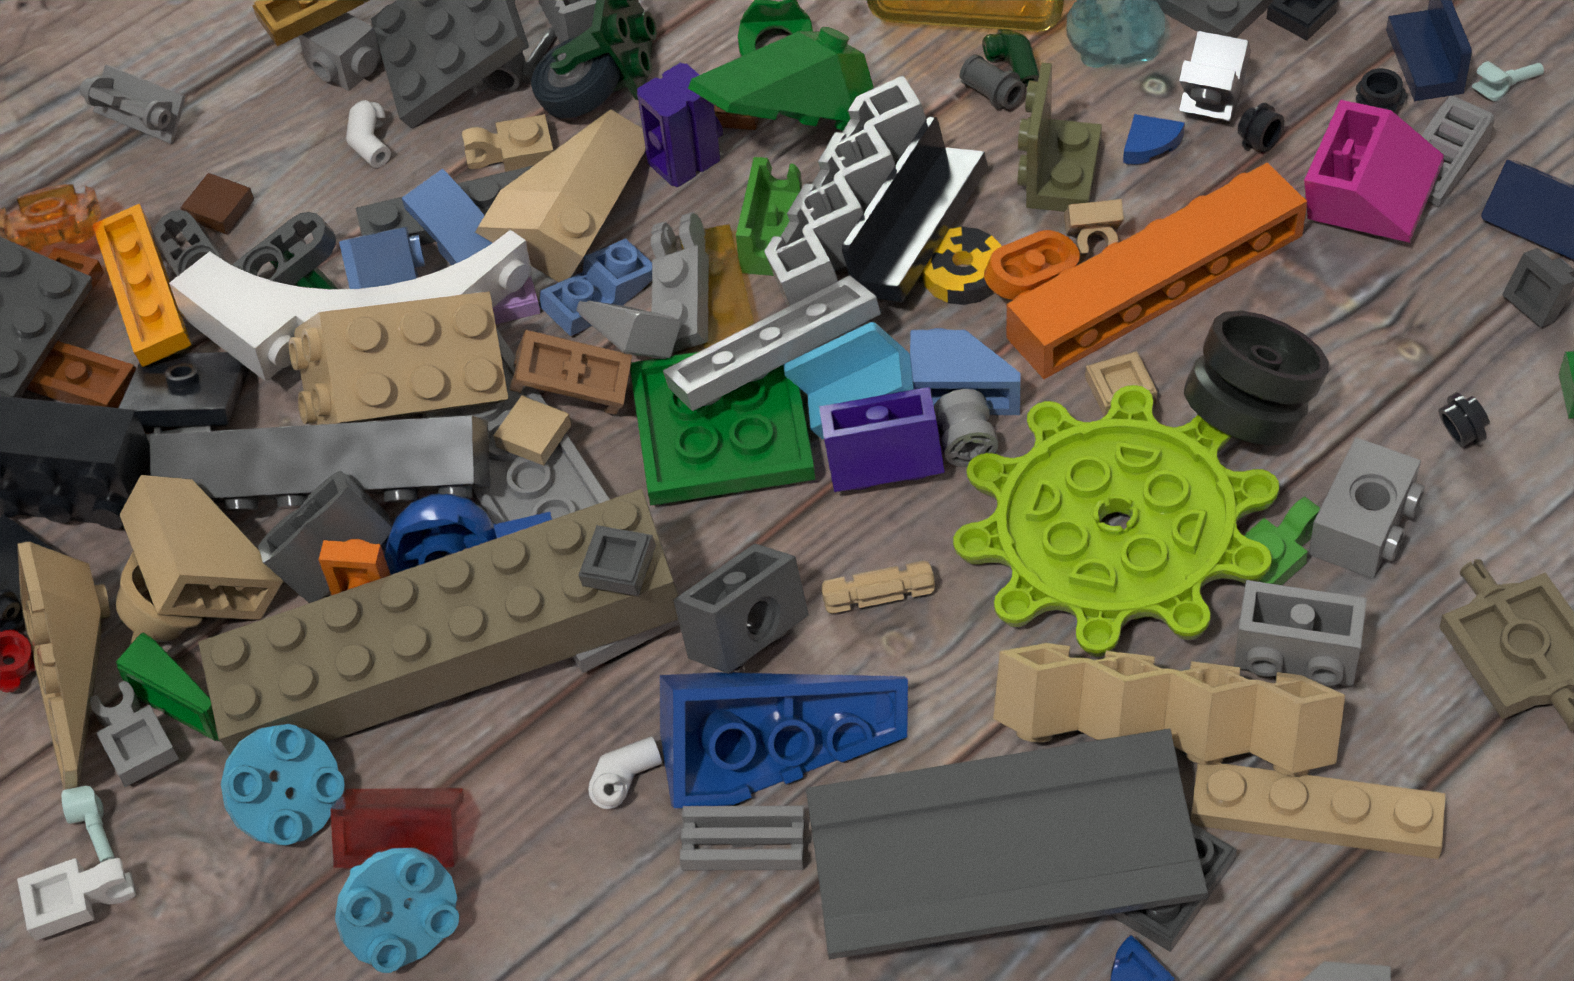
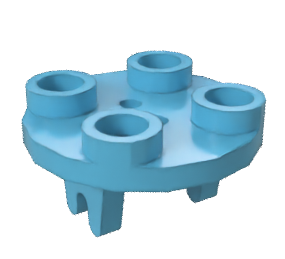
M291 724L259 728L239 741L226 760L221 780L224 808L236 827L255 841L283 846L304 841L322 829L336 809L337 800L343 794L345 786L344 777L338 771L337 761L326 743L309 730ZM273 770L277 773V779L274 782L269 777ZM288 788H291L293 791V796L290 799L285 795Z
M392 848L382 853L377 852L373 854L372 857L368 858L361 865L351 868L350 875L338 895L335 922L341 941L358 960L372 965L377 971L382 973H391L404 965L423 958L443 938L450 936L458 926L457 894L452 876L434 856L416 848Z

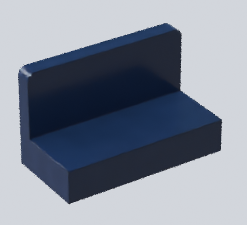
M1429 0L1428 10L1388 16L1386 32L1414 102L1464 94L1472 48L1452 0Z
M1507 159L1481 213L1482 219L1574 259V185L1522 162Z

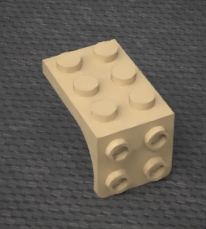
M490 291L318 312L295 328V337L289 339L290 361L294 370H300L304 391H300L298 394V408L304 424L321 425L368 422L392 417L500 403L508 400Z

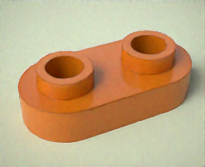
M1052 230L1038 231L997 248L992 253L984 270V279L989 288L998 296L1014 300L1023 291L1033 290L1057 277L1064 269L1070 266H1077L1080 253L1076 244L1066 235Z

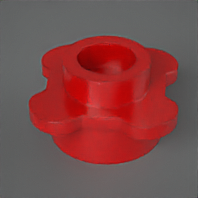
M15 630L0 632V691L9 693L18 690L21 686V680L30 672L36 671L30 642L25 636ZM7 658H13L15 661L14 663L7 665L4 663V660Z

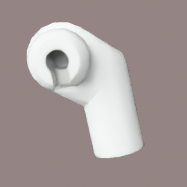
M362 100L357 102L349 111L346 141L373 168H379L385 165L391 156L390 149L374 135V130L383 125L377 118H385V112L380 104Z
M650 736L605 753L600 757L588 788L589 796L594 804L604 809L617 807L626 798L635 774L662 764L653 737Z

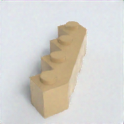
M1050 643L1004 650L999 653L993 719L1017 731L1016 735L1026 741L1046 742L1052 739V735L1079 730L1096 740L1171 728L1174 747L1187 753L1186 757L1189 760L1199 764L1216 765L1221 763L1225 757L1250 752L1272 763L1273 769L1278 773L1288 776H1305L1309 774L1310 769L1336 764L1345 695L1302 675L1277 672L1276 683H1269L1261 680H1248L1240 676V667L1191 661L1189 670L1162 669L1154 665L1155 657L1114 651H1106L1105 658L1099 660L1069 657L1070 646Z

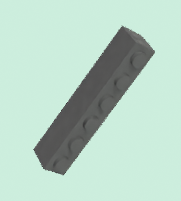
M472 415L150 435L151 476L192 479L214 503L224 502L225 511L258 510V500L277 499V508H300L303 502L320 484L340 470L367 494L384 493V502L391 503L414 502L418 500V491L438 490V494H454L470 499L472 498V488L490 487L488 421Z

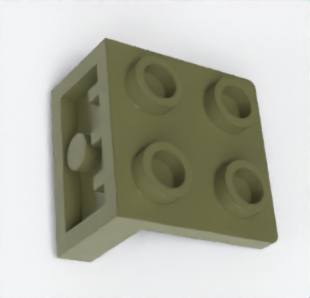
M1041 63L1038 81H1029L1027 87L1025 111L1030 112L1031 117L1021 119L1019 127L1018 150L1027 151V155H1021L1017 184L1018 186H1026V208L1065 212L1068 205L1089 203L1091 200L1102 137V124L1051 119L1052 63Z

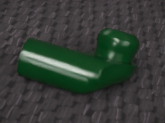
M1000 29L997 31V34H987L983 38L982 48L987 60L993 62L1003 58V61L1010 63L1012 70L1018 73L1025 87L1028 86L1029 81H1038L1039 70L1030 41L1026 36L1008 29Z

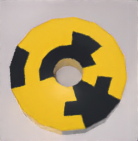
M957 227L949 229L921 273L924 286L934 297L951 304L967 305L985 300L994 295L995 292L987 285L984 279V270L992 253L1001 247V244L991 234L978 228ZM964 264V265H968V266L960 267V266H958V265Z

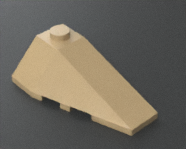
M32 542L18 543L21 609L32 649V657L63 790L80 787L91 713L90 698L93 697L101 645V619L110 617L107 591L104 584L94 585L89 563Z

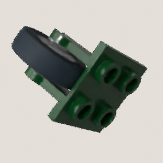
M596 0L592 27L579 36L568 39L552 48L539 61L531 79L532 91L543 109L557 118L578 117L594 110L613 92L625 87L629 89L635 100H638L637 88L647 83V77L652 72L650 57L653 40L657 37V27L652 14L649 11H644L638 0Z

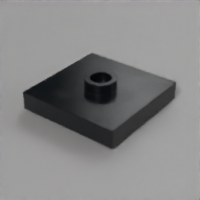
M228 352L173 354L144 367L139 362L119 408L135 410L143 428L227 425L231 419L249 368Z

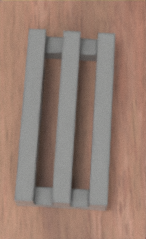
M804 805L683 806L682 849H680L681 870H803ZM695 844H732L733 847H754L756 844H791V849H695Z

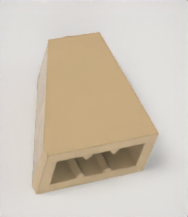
M140 476L120 513V517L157 615L261 620L283 580L263 563L260 551L192 479Z

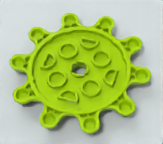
M1128 385L1120 388L1112 397L1111 408L1107 415L1102 419L1092 422L1078 421L1070 416L1066 408L1054 401H1044L1033 406L1027 414V425L1035 436L1034 447L1027 454L1016 458H1008L998 454L984 453L974 457L968 463L966 471L969 482L979 492L996 499L997 507L989 518L969 523L959 528L953 537V546L956 553L967 563H1001L1011 568L1012 578L998 592L994 600L996 614L1005 624L1011 627L1024 626L1036 616L1046 611L1061 610L1071 613L1077 618L1076 640L1086 653L1095 657H1103L1106 651H1113L1118 644L1121 627L1132 619L1142 617L1160 619L1179 638L1193 640L1200 637L1210 624V610L1200 594V590L1205 584L1221 578L1234 579L1246 583V580L1258 582L1269 571L1272 557L1268 548L1260 542L1243 536L1237 529L1236 523L1241 517L1265 510L1273 504L1279 494L1278 479L1274 474L1263 469L1232 471L1221 465L1217 454L1226 446L1232 436L1207 423L1199 415L1189 423L1178 427H1169L1157 422L1152 413L1153 396L1149 390L1142 386ZM1113 512H1119L1131 517L1127 521L1125 529L1120 525L1110 526L1100 522L1103 517Z

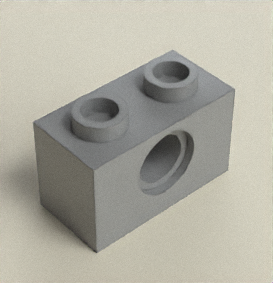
M1355 437L1314 520L1308 555L1374 579L1383 558L1393 561L1397 555L1405 532L1404 528L1398 527L1403 516L1413 518L1420 505L1425 489L1424 485L1416 483L1421 460Z

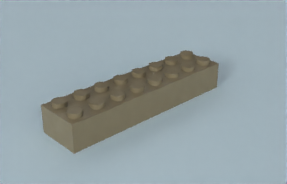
M639 489L198 641L218 738L227 752L231 754L239 741L259 728L281 724L296 725L299 728L309 730L322 741L328 742L564 660L576 654L590 651L676 621L678 617L673 599L678 597L679 594L643 490ZM596 525L653 535L656 547L639 596L582 586L578 575Z

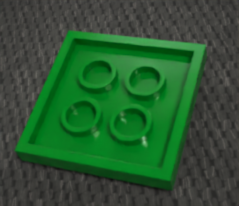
M698 352L675 355L666 359L656 358L631 362L630 372L650 506L815 480L814 463L800 390L797 385L785 376L784 364L770 371L764 378L748 382L723 395L717 402L692 411L668 388L663 370Z

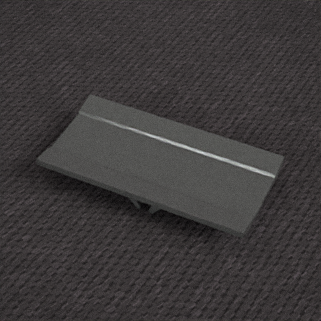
M1171 728L806 788L829 960L1208 899V891L1198 857L1180 778Z

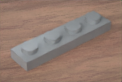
M849 275L663 370L668 388L692 411L702 406L711 405L717 402L723 395L748 382L764 378L773 369L814 350L816 347L841 334L849 333L859 328L863 323L880 315L877 298Z

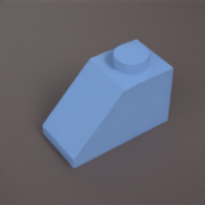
M407 227L339 241L350 289L386 286L418 278L416 268L426 266L419 235L409 237Z
M943 328L911 330L910 360L913 388L930 387L933 406L943 395L952 391L974 389L985 396L990 415H1020L1021 373L966 330H947Z

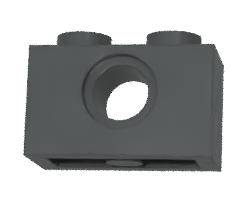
M755 543L673 599L688 659L728 674L745 665L748 659L771 642L782 638L789 629L809 616L796 557Z

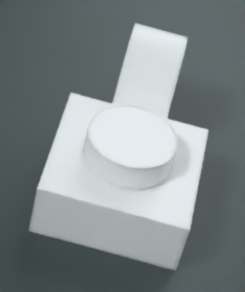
M74 858L17 879L26 928L35 941L93 921L94 915L91 904H118L136 896L132 874L130 872L124 873L120 858L106 860L84 871L78 860Z

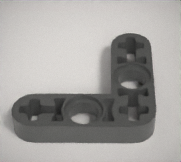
M182 210L171 211L157 222L153 231L155 245L177 277L209 251L228 263L206 230L188 212ZM312 212L300 213L288 220L232 265L257 276L264 264L270 261H278L276 273L268 280L294 285L332 254L336 245V236L330 226L318 214ZM180 232L192 245L185 250L178 244V239L176 238ZM312 233L314 239L306 245L304 238ZM287 249L294 256L290 260L283 254Z

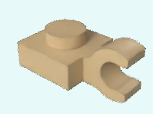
M545 114L495 123L497 134L479 127L462 131L465 156L469 169H480L493 163L503 162L505 172L535 165L553 152Z

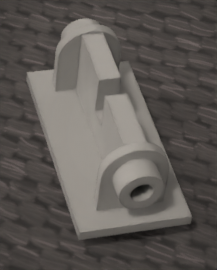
M110 65L104 66L102 77L86 78L80 86V94L85 98L87 104L94 106L93 112L173 144L186 96Z

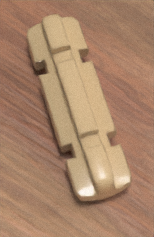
M919 561L905 564L906 570L899 571L898 566L855 574L852 575L853 581L845 582L844 577L825 580L821 588L824 606L828 613L833 614L851 610L850 604L854 603L858 604V608L902 600L904 599L903 593L911 592L912 597L931 594L935 589L932 568L928 561Z

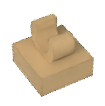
M1122 199L1068 205L1064 213L1066 235L1079 234L1075 244L1078 247L1080 257L1088 255L1089 246L1087 239L1091 235L1102 236L1105 239L1106 247L1118 242L1115 230L1119 229L1124 221Z

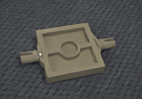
M1475 559L1473 564L1471 561L1468 562L1461 569L1460 575L1466 580L1476 597L1469 604L1443 614L1439 628L1502 719L1536 705L1553 704L1567 724V728L1570 731H1574V611L1546 573L1521 583L1500 585L1493 579L1481 559Z

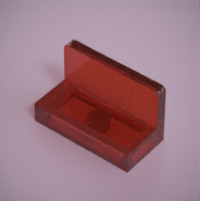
M463 788L345 790L330 809L334 868H353L364 863L377 852L382 853L392 848H416L434 856L443 867H454L458 861L456 812L464 801Z

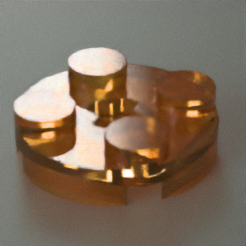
M73 184L50 186L27 193L17 198L19 208L12 211L9 215H7L5 206L0 209V237L36 253L43 250L46 245L65 241L67 244L85 242L95 235L93 224L99 220L102 213L96 193L93 188L85 186V194L76 193Z

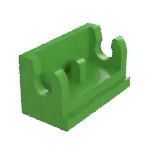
M753 158L736 232L740 273L774 276L764 251L773 236L781 237L789 223L787 212L802 189L801 172L795 164L789 165L788 179L779 180L771 175L772 166L768 158Z

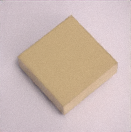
M1137 351L1086 366L1085 378L1104 416L1107 415L1111 408V400L1114 393L1128 385H1138L1146 388L1153 396V404L1157 403V390Z
M521 395L493 435L496 447L544 466L571 427L569 413Z

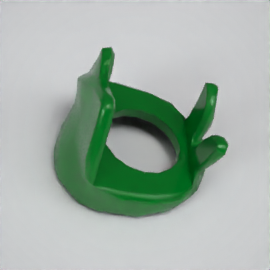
M754 0L740 20L738 46L741 57L756 50V40L760 34L774 28L784 29L790 34L798 31H813L809 15L800 7L797 0Z

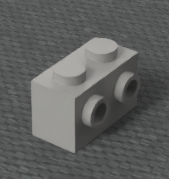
M1246 580L1234 667L1249 670L1260 676H1275L1277 672L1302 675L1324 686L1337 684L1353 686L1361 649L1367 598Z

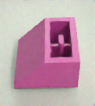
M1340 100L1304 179L1307 219L1410 243L1444 163V155L1392 110Z

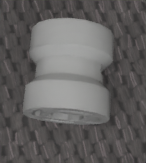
M960 389L945 394L936 401L934 411L937 427L943 433L941 446L944 457L950 464L967 467L968 463L980 454L996 453L998 439L995 428L991 423L987 422L990 417L986 398L981 392L974 389Z

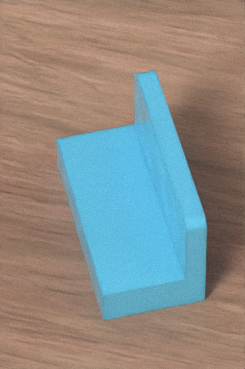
M874 322L867 323L784 364L785 376L808 395L810 430L822 440L824 437L819 406L914 390L910 353Z

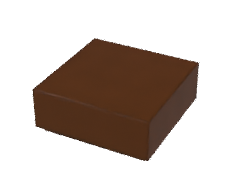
M208 173L180 208L182 211H186L193 216L200 225L227 235L253 202L254 197L250 187Z

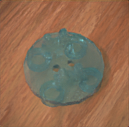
M1077 0L1067 14L1066 36L1072 47L1080 53L1081 61L1093 68H1099L1106 64H1128L1138 60L1149 61L1158 55L1160 43L1165 36V15L1154 0Z

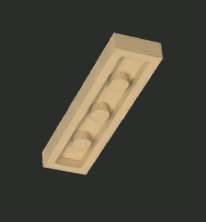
M1197 763L1190 822L1201 827L1439 859L1443 841L1445 793L1312 775L1288 776L1275 770L1222 763L1216 765Z

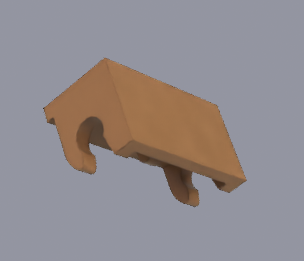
M525 330L515 353L513 367L516 368L509 390L521 393L523 386H528L606 405L605 413L616 415L624 405L632 355Z

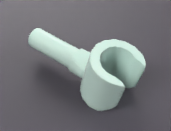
M1487 61L1478 67L1477 74L1483 78L1479 82L1474 83L1472 88L1492 101H1499L1507 93L1511 85L1543 75L1544 68L1541 63H1536L1504 72L1493 63Z
M90 786L63 790L61 794L62 807L67 823L73 824L85 821L86 829L100 863L114 859V854L103 829L101 818L104 815V806L101 799L95 795V791Z

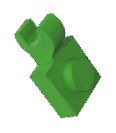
M1303 497L1297 501L1278 527L1263 518L1244 535L1250 540L1265 545L1271 553V567L1262 580L1258 582L1283 585L1307 563L1308 551L1302 545L1311 540L1314 520L1320 510V507L1308 498Z

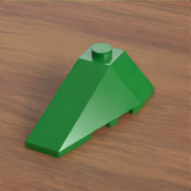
M821 27L820 31H798L691 79L688 89L729 113L776 120L778 113L784 116L798 119L802 124L816 126L819 118L822 117L836 120L834 126L844 131L851 119L848 110L855 98L874 89L865 54L848 44L849 37L833 28Z

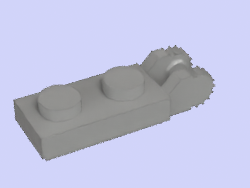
M695 212L682 215L680 218L679 237L684 247L683 250L677 251L675 232H673L672 227L667 222L653 225L654 227H652L651 247L656 258L652 260L651 312L673 316L681 322L672 353L708 342L709 255L705 252V229L703 228L701 218Z

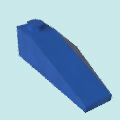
M725 672L660 675V736L671 806L674 809L683 808V806L734 805L752 798V793L781 782L785 784L804 778L803 774L837 760L845 762L907 737L908 678L905 676L728 674Z

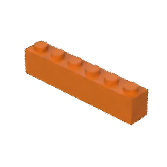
M1265 163L1248 173H1241L1228 184L1212 193L1196 197L1179 211L1164 219L1152 221L1144 230L1121 242L1108 245L1098 255L1077 266H1070L1064 269L1057 277L1033 290H1026L1017 295L1013 301L1007 303L1006 338L1043 379H1046L1302 237L1307 200L1269 163Z

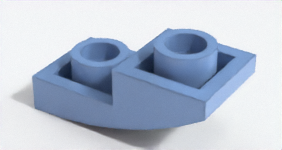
M441 169L402 197L405 210L437 242L439 253L451 265L469 258L492 244L489 240L475 233L484 218V214L444 169Z
M625 238L584 256L582 273L540 290L539 307L567 334L572 336L592 326L576 311L579 301L587 302L590 300L624 305L652 281V262Z

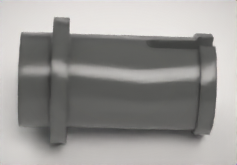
M980 55L970 56L960 70L959 78L962 79L961 83L972 87L988 97L991 105L997 109H1012L1023 97L1025 86L1021 82L1018 73L1011 70L1004 72L984 60Z

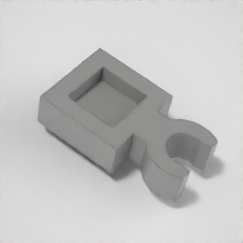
M122 681L118 684L123 694V700L120 704L111 708L105 707L99 697L95 695L90 698V705L99 723L106 727L96 733L124 787L178 760V757L151 706L148 705L140 710V702L132 686L128 682Z

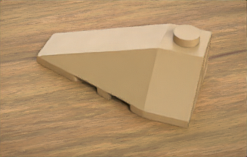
M610 109L501 189L475 233L493 243L512 230L526 240L530 265L557 282L571 278L646 150L642 128Z

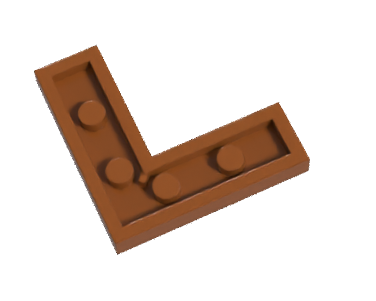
M57 247L48 256L52 260L91 276L92 289L89 294L104 275L99 260ZM57 341L26 390L65 403L119 408L136 371V367L131 363Z

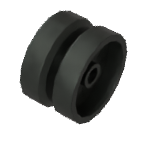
M1242 310L1223 312L1214 318L1204 340V355L1195 360L1185 382L1184 396L1190 407L1201 418L1228 435L1250 443L1268 446L1288 444L1297 437L1308 415L1309 401L1317 396L1328 374L1329 361L1322 349L1308 336L1282 321L1263 314Z

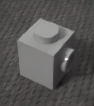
M347 12L299 36L307 67L312 69L322 80L326 82L333 81L348 91L365 77L372 74L383 62L374 27Z

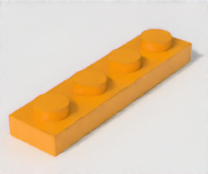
M140 203L92 224L133 352L141 366L144 367L191 346L192 344L183 318L180 315L169 284L170 281L159 249L155 245L148 217Z

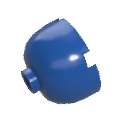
M431 494L416 500L396 517L384 554L390 575L497 539L494 524L483 508L465 497L454 494Z

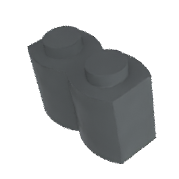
M340 470L320 484L308 496L300 508L291 512L275 525L260 542L258 548L263 563L308 603L320 600L324 596H332L318 560L323 540L345 542L350 539H360L371 544H380L383 551L386 548L393 525L388 513L349 476Z

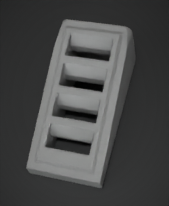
M1449 96L1439 108L1422 134V137L1444 155V160L1451 164L1443 163L1438 174L1441 180H1436L1427 200L1428 202L1440 206L1488 145L1495 120L1491 112L1455 96ZM1443 138L1448 139V140H1450V141H1452V142H1454V143H1456V144H1459V145H1461L1462 147H1460V146H1458V145H1455V144H1453V143H1451V142H1449V141H1446V140H1444Z
M590 300L587 302L579 301L576 310L581 317L625 354L661 359L670 358L681 327V322L673 316L617 304Z

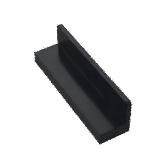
M928 116L842 245V253L849 275L874 294L877 299L903 302L987 171L988 164L985 152L946 148L938 118Z

